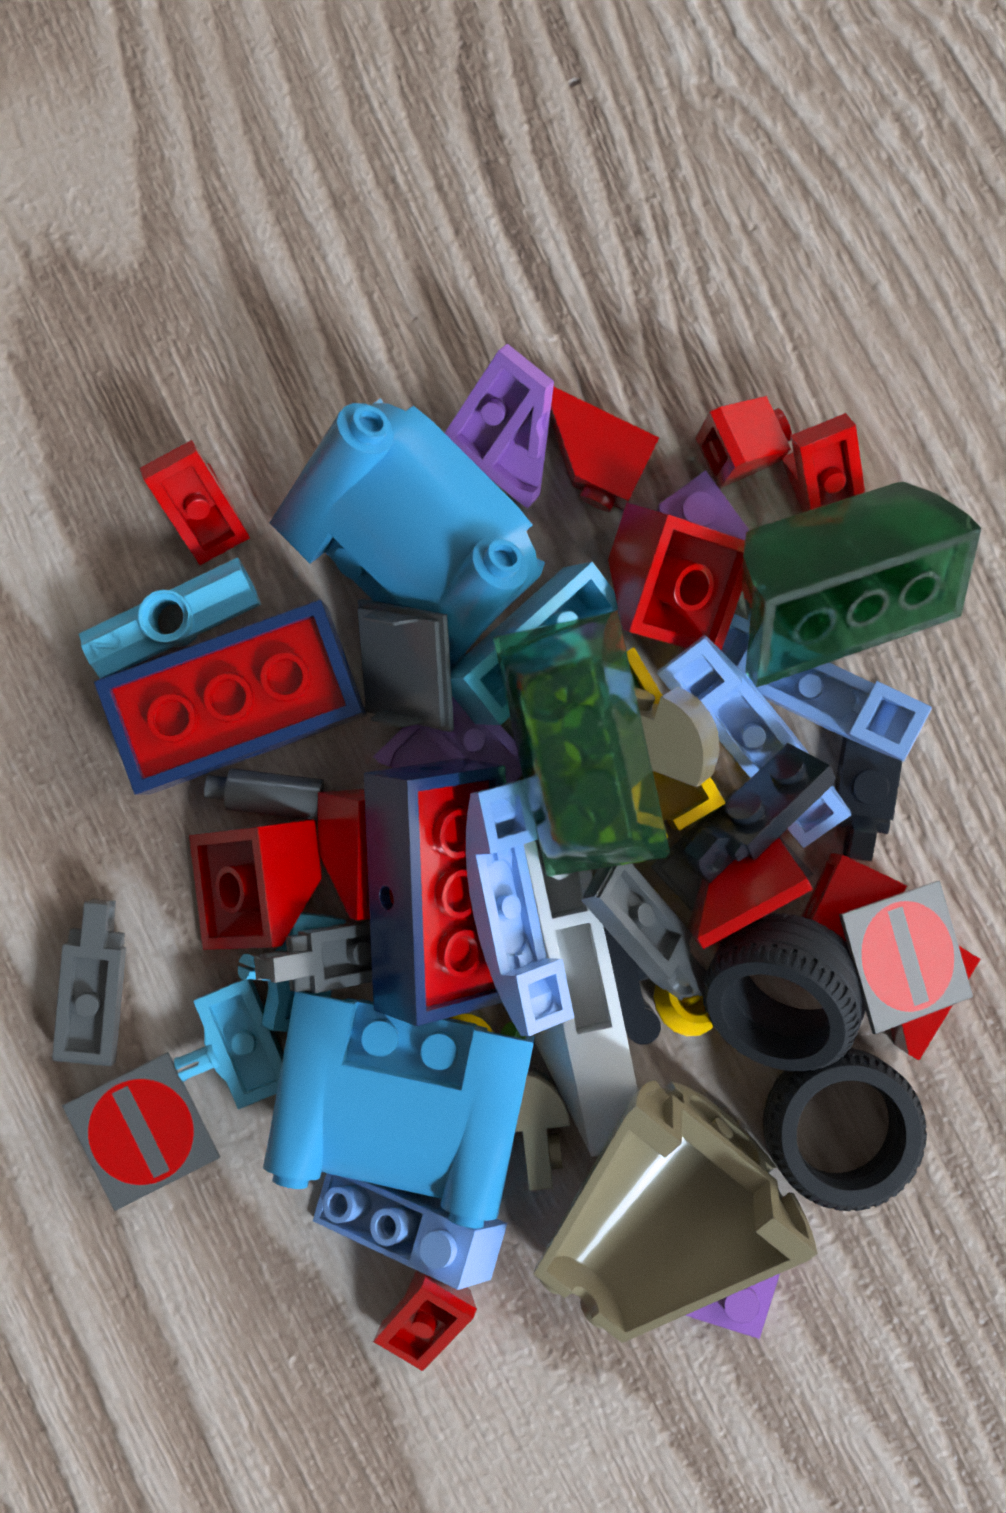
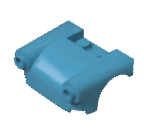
M381 398L371 405L352 403L345 406L338 413L269 522L309 564L326 553L335 562L341 573L352 579L373 601L447 614L450 669L464 657L471 645L493 621L539 578L545 562L536 557V551L526 532L533 525L520 508L430 418L415 406L405 411L389 403H383Z
M305 991L295 992L263 1169L273 1174V1183L292 1189L307 1188L310 1180L319 1179L321 1172L441 1198V1208L449 1212L448 1220L450 1222L467 1228H483L485 1220L489 1221L498 1218L535 1036H526L525 1039L493 1033L487 1031L488 1028L452 1018L414 1026L374 1011L373 1001L351 998L340 1000Z

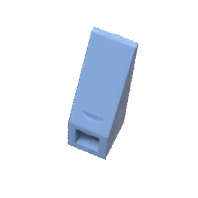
M326 1173L313 1217V1222L457 1290L491 1280L507 1227L506 1222L497 1218L495 1220H485L483 1228L462 1227L448 1220L449 1212L441 1208V1198Z

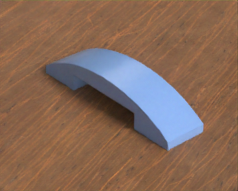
M736 614L733 616L722 652L737 666L766 700L852 741L900 761H905L932 710L931 706L878 681L874 684L772 636L770 630Z
M705 635L657 671V675L670 690L676 687L685 689L705 705L716 724L719 741L750 778L787 743L808 753L762 694ZM832 785L788 828V831L805 848L851 816V812Z
M518 780L471 793L466 823L467 877L478 937L498 994L521 1036H531L574 1018L563 959L546 957L524 844L538 840L526 780Z

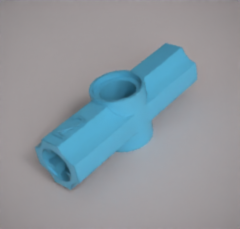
M235 558L171 590L152 592L144 598L141 604L78 635L81 640V648L89 664L93 667L99 679H103L125 671L170 648L187 646L198 635L262 604L241 560ZM179 605L183 612V622L180 628L174 633L163 634L158 624L160 613L167 606Z

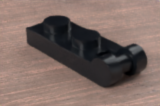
M604 927L625 1031L633 1042L647 1045L654 1042L661 1031V1023L658 1016L643 1001L639 981L649 979V977Z

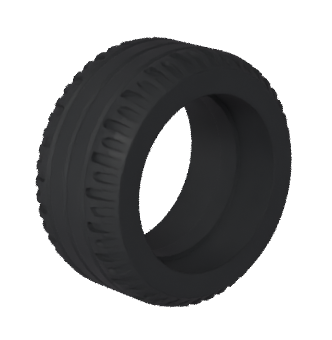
M767 914L723 938L703 981L704 993L702 997L705 1011L713 1027L724 1040L751 1060L781 1070H816L817 1068H824L837 1062L853 1045L866 1012L858 977L846 941L826 926L814 920L793 914ZM749 975H772L789 980L807 990L823 1008L799 1009L780 1003L765 994Z
M850 1048L837 1062L824 1068L808 1071L785 1070L776 1079L768 1094L763 1114V1132L768 1152L787 1182L809 1201L822 1207L839 1211L871 1209V1206L877 1207L888 1202L889 1198L897 1196L899 1192L905 1189L904 1186L907 1183L909 1184L916 1175V1169L921 1165L924 1157V1148H926L927 1126L921 1102L909 1082L880 1058L866 1051ZM841 1081L865 1082L881 1093L887 1106L889 1124L882 1147L869 1162L852 1171L831 1173L812 1167L804 1160L797 1145V1127L804 1107L817 1092L831 1084Z

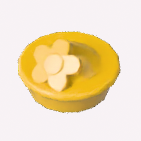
M655 984L653 997L656 1011L662 1022L673 1032L688 1037L700 1036L712 1029L713 1025L705 1011L702 996L697 995L678 1000L677 997L666 989L663 990Z

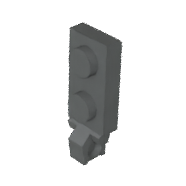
M619 852L605 856L583 894L581 901L656 985L663 990L666 989L677 997L678 1000L697 995L702 996L704 993L703 981L707 971L690 952L689 941L692 933L624 854L621 855Z
M100 899L85 901L82 929H70L68 942L62 944L52 1054L53 1061L112 1066L116 1063L126 947H124L125 933L113 932L116 901Z
M370 919L298 931V935L286 936L287 950L254 955L256 980L266 979L271 980V983L289 980L290 991L294 992L305 991L316 994L373 982Z

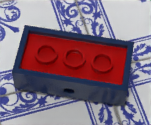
M321 599L94 681L134 795H151L368 716L329 608Z
M458 758L364 773L374 1011L414 1026H420L503 1003L487 966L473 916L466 865V823L471 793L506 784L505 765Z

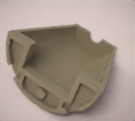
M653 1080L643 1085L630 1099L536 1264L533 1274L553 1294H559L563 1298H566L569 1294L578 1296L581 1299L580 1306L586 1319L595 1327L603 1328L621 1343H624L805 1263L818 1253L811 1227L800 1203L792 1192H788L783 1197L778 1189L777 1179L769 1174L776 1166L757 1142L732 1117L700 1093L673 1081L665 1088H660L657 1081Z

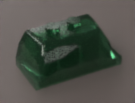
M896 482L746 532L742 575V591L749 624L745 673L757 688L961 617L982 528L968 513L939 494L907 482Z
M618 610L493 637L519 762L547 877L666 858L670 853Z

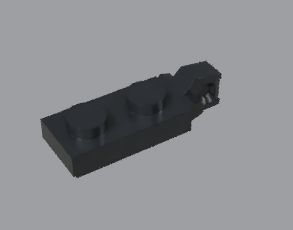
M842 737L835 783L836 791L851 812V816L836 825L837 827L846 828L842 855L853 860L872 862L877 833L888 834L891 821L894 819L902 761L846 737Z
M787 743L726 801V804L716 810L706 820L707 822H704L698 834L685 847L683 852L687 856L693 872L711 883L734 860L740 861L745 857H749L755 861L834 784L836 778L831 765Z

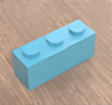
M588 562L563 567L450 669L452 696L474 724L501 725L620 616L615 591L595 564Z

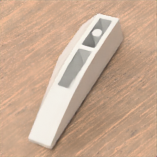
M575 801L532 810L538 840L524 844L546 957L563 959L574 1018L532 1036H535L534 1041L592 1157L600 1154L630 1099L638 1089L604 927L581 901L593 877L577 804Z

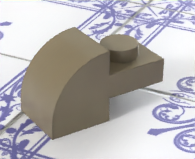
M621 686L619 690L615 689L596 700L590 720L591 723L646 743L640 763L641 767L694 787H699L713 775L719 756L717 727L709 710L690 692L676 687L661 696L659 704H654L655 696L639 688Z
M531 1066L528 1068L515 1131H523L529 1191L553 1188L551 1170L563 1169L559 1133L547 1134V1128L570 1126L567 1106L556 1084L546 1074Z

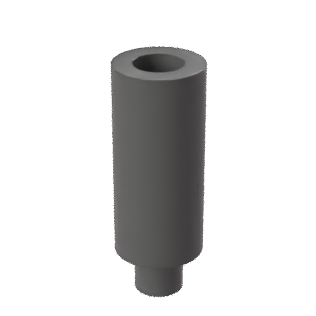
M230 768L227 777L207 776L204 796L209 799L224 800L225 810L318 821V792H324V779Z

